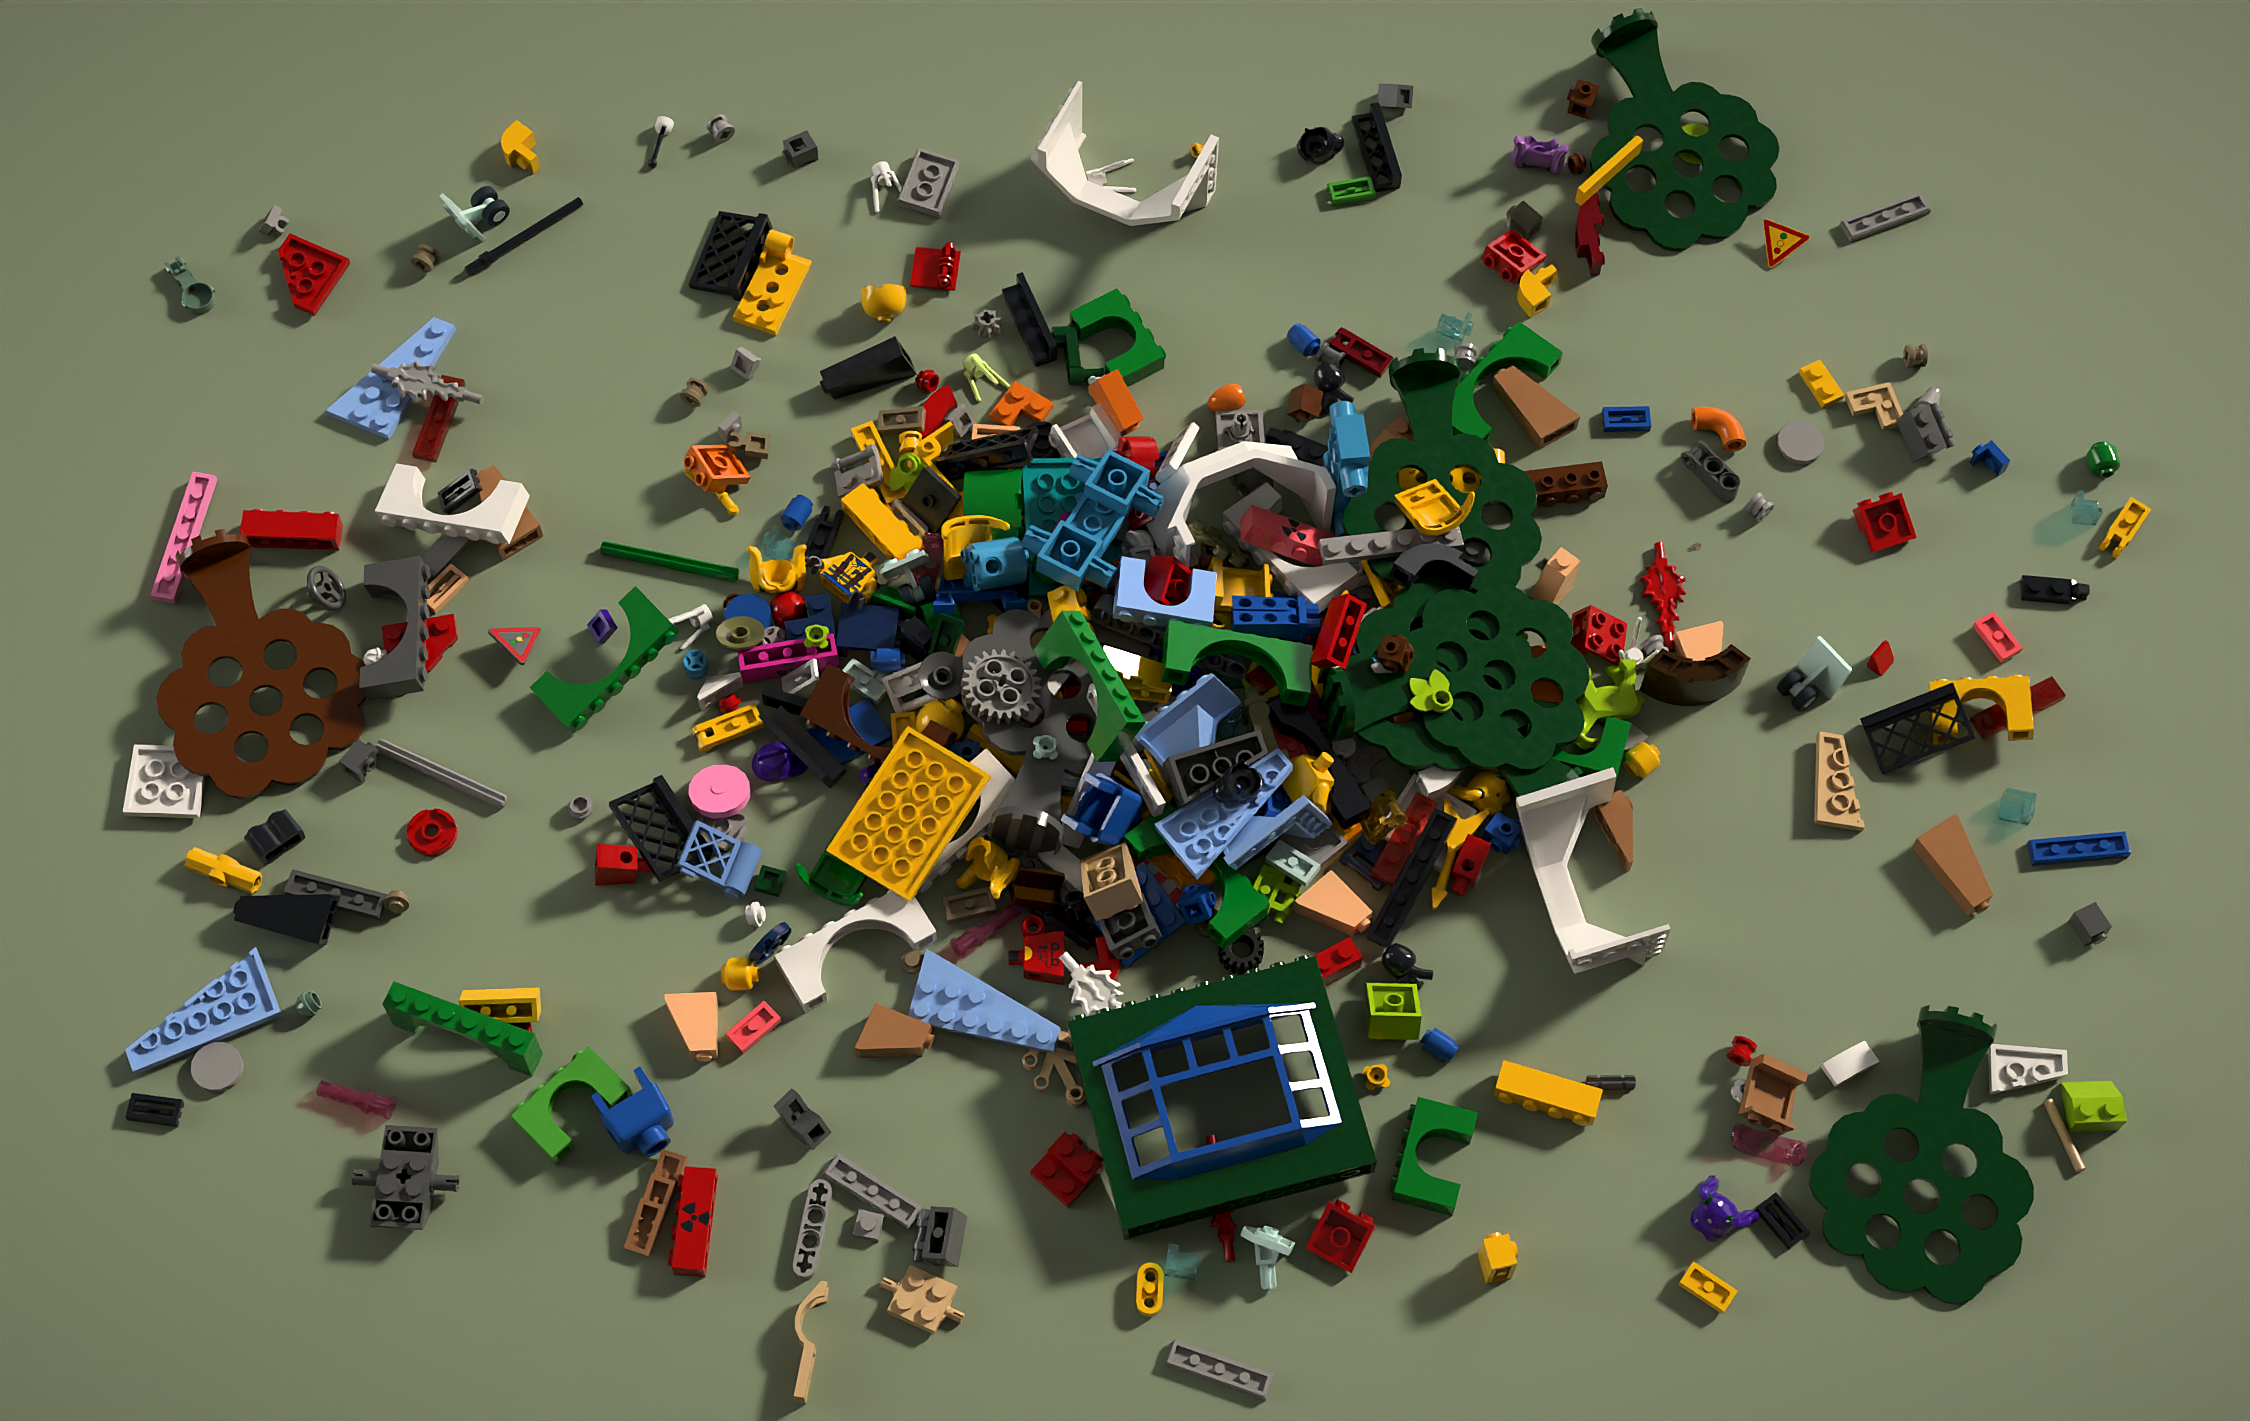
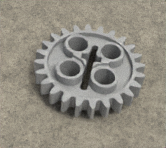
M993 649L991 656L984 651L982 659L975 656L973 663L968 662L967 670L963 671L961 695L966 696L965 704L972 703L970 711L979 710V718L986 714L988 722L992 717L996 718L997 724L1001 722V718H1005L1007 724H1010L1011 717L1018 722L1021 714L1027 717L1029 710L1033 711L1036 703L1039 701L1042 687L1039 686L1041 678L1036 677L1037 669L1030 670L1032 662L1024 664V656L1022 655L1016 659L1014 651L1010 656L1006 655L1005 649L1002 650L1001 655H998L996 650ZM989 671H995L997 674H992ZM1012 679H1018L1021 682H1015ZM981 691H988L989 694H985ZM1005 699H1011L1013 702H1008Z

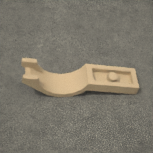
M820 1281L799 1305L795 1315V1330L803 1347L794 1392L795 1403L806 1404L817 1352L815 1344L808 1341L802 1333L803 1319L809 1310L818 1304L827 1302L829 1292L827 1281Z

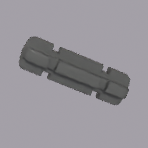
M1588 1075L1586 1076L1585 1084L1603 1090H1621V1088H1624V1090H1634L1636 1078L1634 1075H1624V1077H1621V1075H1600V1077Z

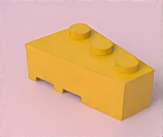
M1106 645L1103 646V650L1106 652L1107 657L1133 700L1168 703L1172 684L1161 682L1162 663Z

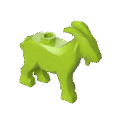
M1635 659L1621 660L1618 663L1619 666L1606 667L1605 671L1614 680L1615 686L1596 688L1593 683L1591 668H1589L1590 681L1584 694L1578 700V706L1581 708L1585 719L1584 728L1579 737L1572 742L1580 749H1592L1595 747V743L1599 741L1598 737H1586L1594 723H1606L1607 717L1628 721L1632 716L1639 713L1641 703H1645V699L1637 694L1635 689V680L1637 678Z

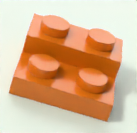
M729 444L691 445L684 457L685 468L692 471L695 476V484L701 486L705 492H724L728 485L747 484L751 478L736 454L728 451Z

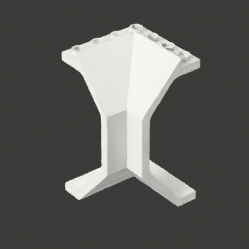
M1078 81L1075 87L1070 88L1065 104L1059 106L1054 119L1049 123L1044 136L1039 140L1030 158L1073 203L1129 226L1180 220L1185 211L1207 206L1216 190L1219 137L1210 135L1188 175L1141 202L1090 182L1086 178L1078 152L1086 138V134L1082 133V82Z
M1243 441L1183 464L1154 489V492L1164 496V501L1158 514L1154 517L1155 520L1147 523L1146 526L1157 548H1160L1162 556H1174L1189 568L1190 547L1195 544V540L1185 521L1197 489L1254 467L1298 494L1315 526L1330 533L1336 486L1325 467L1298 460L1291 446Z
M1613 767L1516 798V807L1533 871L1555 935L1574 974L1624 958H1629L1643 966L1646 956L1650 958L1661 954V950L1664 949L1670 932V926L1667 924L1624 937L1588 924L1575 892L1567 864L1588 811L1594 806L1612 801L1617 777Z

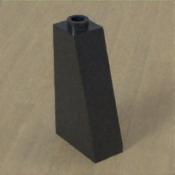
M896 336L821 370L820 373L823 380L820 381V384L825 394L829 393L835 400L917 375L910 355Z
M340 895L240 896L233 910L235 914L234 921L315 944H327Z

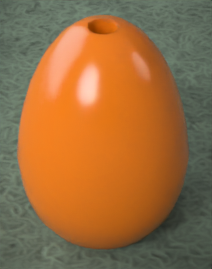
M1228 384L1219 388L1207 401L1210 411L1214 413L1216 411L1239 410L1246 403L1242 388L1238 384Z

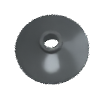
M936 652L923 660L918 671V679L922 689L929 696L940 700H947L956 697L962 692V661L957 656L948 652ZM943 675L946 681L940 682L937 676Z

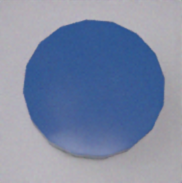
M746 593L736 596L724 610V621L732 617L746 616L758 620L764 628L771 627L772 625L770 606L763 598L755 594Z

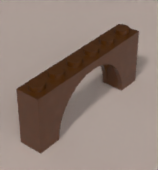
M828 663L800 713L802 717L807 719L805 724L816 730L819 727L826 729L825 735L836 741L840 738L848 741L846 744L848 748L858 753L860 749L868 753L866 757L878 764L881 760L885 761L893 747H878L869 744L858 734L852 723L849 713V695L855 678ZM930 720L926 728L920 733L947 750H950L958 735L933 720Z

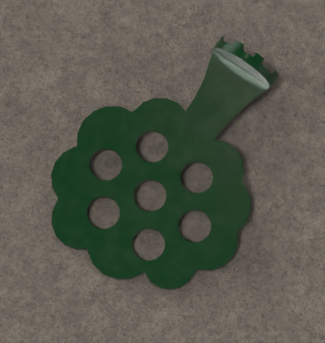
M1642 8L1634 9L1632 15L1625 18L1622 13L1613 17L1610 26L1602 32L1598 28L1591 38V43L1597 55L1608 60L1620 74L1633 96L1619 101L1610 111L1607 121L1609 135L1600 139L1592 151L1590 160L1592 175L1633 139V134L1637 129L1641 127L1654 128L1662 136V146L1655 151H1644L1641 149L1640 153L1603 186V188L1611 192L1609 205L1614 217L1622 225L1632 230L1645 231L1653 243L1671 251L1686 250L1693 246L1700 236L1710 239L1730 237L1741 228L1747 217L1748 208H1759L1766 205L1775 194L1777 184L1771 168L1779 154L1780 147L1777 137L1770 128L1758 122L1756 111L1749 102L1741 97L1720 94L1714 87L1703 82H1689L1679 86L1673 92L1660 56L1657 33L1658 23L1652 11L1644 13ZM1688 112L1702 114L1709 122L1708 132L1702 136L1687 134L1681 127V117ZM1725 138H1738L1747 146L1748 155L1742 161H1728L1721 155L1719 143ZM1680 153H1692L1701 161L1702 171L1695 177L1682 176L1674 169L1673 158ZM1638 167L1647 169L1655 178L1654 188L1642 193L1634 191L1627 184V172ZM1719 178L1734 180L1740 187V198L1730 203L1720 201L1712 192L1713 182ZM1673 193H1681L1688 196L1694 205L1693 213L1686 218L1672 216L1665 208L1664 202L1666 197Z
M1424 348L1414 349L1411 356L1398 361L1397 357L1394 358L1389 364L1390 384L1397 390L1404 405L1412 431L1413 442L1404 438L1390 439L1382 442L1374 450L1368 468L1367 493L1358 497H1348L1349 503L1344 509L1342 517L1345 535L1352 536L1389 531L1377 524L1374 513L1382 505H1393L1399 508L1394 503V495L1404 490L1397 484L1396 474L1404 468L1419 470L1425 476L1427 482L1436 479L1461 507L1469 493L1460 492L1455 489L1449 477L1452 470L1466 467L1473 470L1479 476L1480 487L1474 491L1475 499L1471 511L1459 525L1463 543L1478 541L1484 544L1490 553L1488 564L1482 567H1473L1479 572L1468 592L1476 593L1485 585L1494 583L1510 584L1516 587L1521 578L1522 566L1534 559L1540 550L1542 541L1540 528L1533 517H1531L1537 506V491L1534 482L1523 470L1516 466L1498 462L1494 449L1484 439L1466 433L1453 435L1452 407L1457 381L1460 377L1458 358L1454 359L1447 355L1446 350L1437 348L1436 353H1424ZM1493 503L1505 507L1510 512L1512 518L1510 526L1501 530L1488 527L1481 517L1482 508ZM1404 514L1406 519L1405 525L1399 530L1415 529L1412 522ZM1398 557L1367 560L1372 573L1379 579L1389 583H1396L1388 577ZM1433 574L1424 575L1414 583L1433 585L1441 591L1446 589H1463L1447 578Z
M1503 583L1485 585L1475 594L1463 589H1446L1434 594L1426 602L1422 612V627L1410 631L1405 636L1415 651L1408 673H1362L1345 671L1340 666L1322 668L1318 675L1317 684L1323 683V694L1318 705L1320 713H1326L1327 721L1324 725L1327 734H1334V741H1341L1352 738L1353 735L1380 721L1407 712L1417 711L1410 704V701L1415 696L1410 690L1409 681L1411 678L1429 681L1431 673L1436 669L1449 681L1448 691L1451 693L1452 698L1460 694L1474 697L1481 705L1482 714L1476 721L1464 722L1453 715L1451 708L1444 713L1434 710L1422 712L1421 721L1424 731L1429 738L1443 748L1456 750L1463 760L1478 769L1496 770L1506 766L1519 772H1533L1543 768L1552 758L1556 746L1568 745L1579 737L1584 728L1585 719L1576 701L1584 694L1590 681L1589 667L1584 656L1573 645H1570L1573 637V624L1568 614L1557 604L1546 600H1530L1522 590ZM1477 613L1490 616L1498 626L1497 636L1490 640L1475 638L1467 628L1468 618ZM1523 631H1531L1538 634L1545 643V652L1537 658L1523 656L1514 645L1515 636ZM1445 644L1458 647L1465 655V667L1456 672L1442 669L1435 660V650ZM1491 663L1506 665L1514 675L1513 685L1505 690H1497L1490 687L1483 678L1484 667ZM1539 681L1553 683L1561 692V703L1554 708L1539 706L1531 697V686ZM1436 700L1438 703L1444 704L1442 700ZM1508 712L1522 715L1529 723V735L1521 740L1507 738L1499 729V717Z
M1425 583L1413 584L1409 590L1403 588L1399 591L1393 600L1392 608L1375 610L1365 616L1355 639L1358 654L1349 657L1345 671L1375 673L1371 668L1370 660L1373 654L1376 653L1379 643H1382L1384 635L1392 637L1393 635H1401L1405 637L1410 632L1409 629L1412 622L1421 619L1426 602L1434 594L1441 592V590L1436 586ZM1477 613L1471 615L1467 620L1469 632L1479 634L1485 640L1493 639L1498 634V626L1495 620L1486 614ZM1518 633L1514 638V645L1517 651L1525 657L1533 658L1530 645L1523 635ZM1445 644L1439 646L1434 652L1437 664L1449 672H1456L1465 667V655L1456 646ZM1491 663L1483 669V678L1490 679L1496 683L1500 690L1508 689L1514 683L1512 671L1504 664ZM1460 694L1453 698L1451 711L1461 721L1473 722L1481 717V705L1472 696ZM1413 711L1412 719L1405 724H1394L1386 719L1356 734L1360 740L1369 746L1384 749L1390 759L1402 767L1422 769L1435 766L1443 771L1458 772L1471 766L1460 757L1456 750L1443 748L1429 738L1424 731L1421 721L1423 711ZM1508 712L1499 717L1498 725L1502 734L1512 740L1525 738L1519 732L1528 723L1522 715ZM1553 757L1543 768L1533 772H1519L1506 766L1498 768V771L1510 785L1516 797L1587 776L1579 767L1573 769Z
M1930 1005L1920 1009L1917 1021L1922 1053L1921 1087L1918 1104L1907 1096L1896 1093L1885 1094L1871 1101L1863 1112H1854L1842 1116L1832 1125L1828 1133L1826 1151L1814 1161L1810 1169L1809 1186L1813 1197L1826 1209L1822 1222L1823 1235L1829 1246L1834 1250L1847 1256L1862 1255L1869 1274L1878 1284L1891 1291L1907 1293L1924 1287L1932 1297L1944 1303L1961 1304L1972 1300L1982 1291L1988 1276L2001 1274L2016 1262L2022 1247V1236L2017 1223L2030 1210L2034 1200V1185L2028 1170L2017 1159L2003 1153V1136L1998 1124L1984 1112L1977 1109L1963 1108L1974 1073L1991 1044L1994 1043L1997 1024L1995 1023L1991 1027L1982 1022L1984 1015L1976 1012L1970 1017L1958 1014V1007L1948 1006L1944 1011H1929ZM1904 1129L1915 1137L1918 1144V1152L1912 1161L1906 1163L1896 1162L1886 1154L1884 1138L1889 1131ZM1954 1144L1964 1145L1974 1153L1976 1169L1971 1176L1956 1178L1945 1170L1942 1163V1155L1948 1146ZM1866 1164L1878 1173L1880 1188L1874 1196L1860 1198L1853 1195L1848 1189L1846 1174L1852 1166ZM1924 1180L1936 1189L1938 1203L1932 1212L1918 1214L1910 1210L1906 1205L1904 1189L1909 1182ZM1974 1195L1984 1196L1994 1204L1997 1218L1993 1226L1985 1230L1975 1229L1965 1221L1962 1207L1967 1198ZM1886 1215L1897 1223L1900 1230V1238L1893 1248L1878 1249L1867 1240L1865 1226L1871 1217ZM1937 1230L1946 1231L1957 1240L1959 1254L1952 1264L1938 1265L1927 1256L1925 1240L1931 1232Z

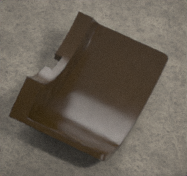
M1732 644L1722 652L1701 661L1680 657L1662 648L1648 664L1640 690L1656 700L1672 705L1697 706L1712 703L1727 696L1740 685L1751 658Z

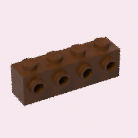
M1602 461L1524 471L1534 482L1537 491V506H1552L1555 503L1563 502L1575 503L1586 499L1598 500L1605 497L1608 487Z

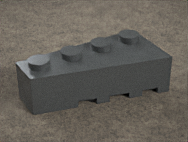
M1257 730L1168 757L1162 763L1177 809L1182 808L1214 788L1217 782L1222 781L1224 772L1232 765L1237 764L1240 760H1244L1250 766L1266 756L1268 751L1261 731Z

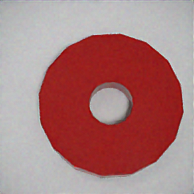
M436 808L434 810L425 809L412 817L407 827V838L415 852L423 856L435 857L444 854L452 848L458 831L454 819L448 812ZM435 827L439 829L438 833L433 837L425 835L429 828Z

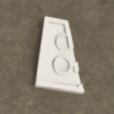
M1991 1044L1988 1049L1989 1095L2065 1078L2068 1075L2067 1050Z

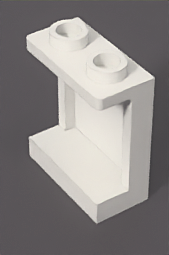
M1097 404L1091 408L1090 414L1060 428L1057 424L1053 425L1049 434V441L1053 448H1057L1061 458H1076L1077 455H1082L1086 458H1098L1104 455L1108 449L1113 450L1117 448L1118 440L1122 436L1101 404Z

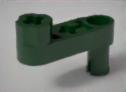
M1076 326L1052 327L1051 334L1057 347L1064 348L1069 385H1083L1088 383V379L1091 376L1102 377L1105 375L1104 368L1084 369L1081 367Z

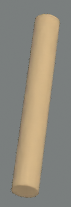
M2053 1099L2044 1101L2043 1104L2076 1173L2085 1170L2082 1159Z

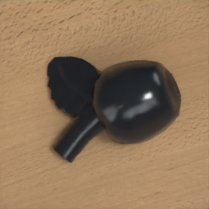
M1325 362L1315 369L1314 380L1316 387L1323 392L1322 410L1319 417L1329 414L1330 406L1338 402V399L1353 403L1355 398L1341 389L1345 383V375L1336 364Z
M1394 943L1390 945L1382 955V964L1390 975L1398 978L1396 983L1417 984L1418 989L1417 978L1432 980L1433 970L1414 966L1417 960L1415 953L1402 944Z

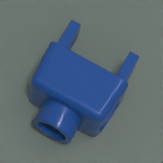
M1085 772L1083 779L1091 785L1087 790L1083 791L1078 801V810L1075 816L1063 814L1061 821L1083 834L1092 842L1111 847L1117 846L1122 843L1125 834L1142 822L1140 807L1143 799L1123 783L1103 773L1094 775Z
M639 1066L633 1071L643 1089L608 1109L598 1092L593 1094L591 1098L601 1115L600 1118L604 1129L623 1153L628 1154L639 1148L644 1157H651L669 1145L671 1139L666 1130L673 1126L674 1119L671 1109L656 1082L651 1083Z

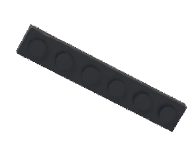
M1437 808L1434 809L1367 935L1368 940L1386 949L1393 944L1457 823L1456 817Z

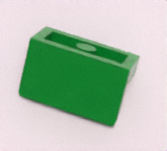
M884 584L881 585L878 592L873 591L871 595L872 605L899 607L900 617H904V620L912 619L914 616L919 619L921 616L920 606L926 604V600L917 602L919 606L917 610L916 607L902 601L897 589Z

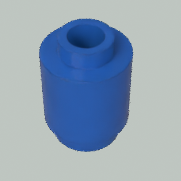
M1297 323L1289 329L1287 333L1289 342L1304 357L1313 356L1319 351L1321 340L1305 325Z
M797 495L795 498H792L780 517L783 526L791 531L801 530L812 512V501L803 495Z
M900 647L877 648V651H871V670H877L878 673L898 672L901 670V667H906L905 652H900Z
M1434 1028L1433 1031L1428 1029L1420 1041L1424 1044L1422 1049L1441 1062L1444 1060L1449 1063L1460 1047L1455 1043L1456 1040L1437 1028Z

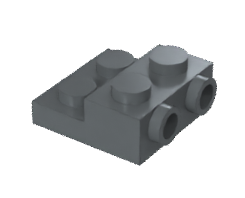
M1142 892L1143 903L1138 904L1137 907L1118 912L1109 919L1099 920L1110 952L1117 960L1132 958L1135 954L1134 951L1142 947L1151 948L1156 945L1157 939L1162 937Z

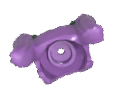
M1516 135L1511 161L1512 165L1517 168L1527 165L1546 168L1547 171L1556 175L1562 172L1565 155L1568 153L1569 148L1563 144L1559 146L1556 137L1551 141L1542 142L1537 141L1531 135L1525 136V140L1521 136Z

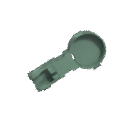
M177 256L175 257L176 262L170 265L168 262L164 263L167 272L171 274L178 286H181L183 290L181 304L192 314L201 315L209 312L214 307L216 302L214 288L206 283L197 282L195 278L193 279L183 258ZM193 286L195 291L190 293L189 288Z

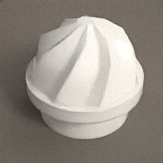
M379 647L368 650L363 658L364 664L367 666L387 656L386 650H380Z

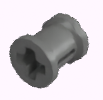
M1325 342L1319 349L1315 360L1318 362L1323 361L1324 363L1333 362L1340 368L1345 360L1346 353L1337 352Z

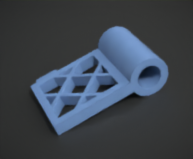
M696 820L677 866L681 867L679 872L691 878L697 875L721 887L726 897L737 900L745 896L762 850L751 843L740 842ZM698 829L707 833L710 840L709 843L699 845L696 838ZM722 841L732 845L730 853L725 856H721L717 843ZM712 845L716 859L706 862L701 849ZM693 851L697 852L701 864L696 866L685 862L688 853ZM719 863L722 870L719 878L711 875L708 868L709 864Z

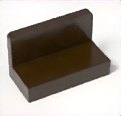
M1019 866L1009 886L1012 905L1060 912L1062 904L1060 889L1065 880V874Z

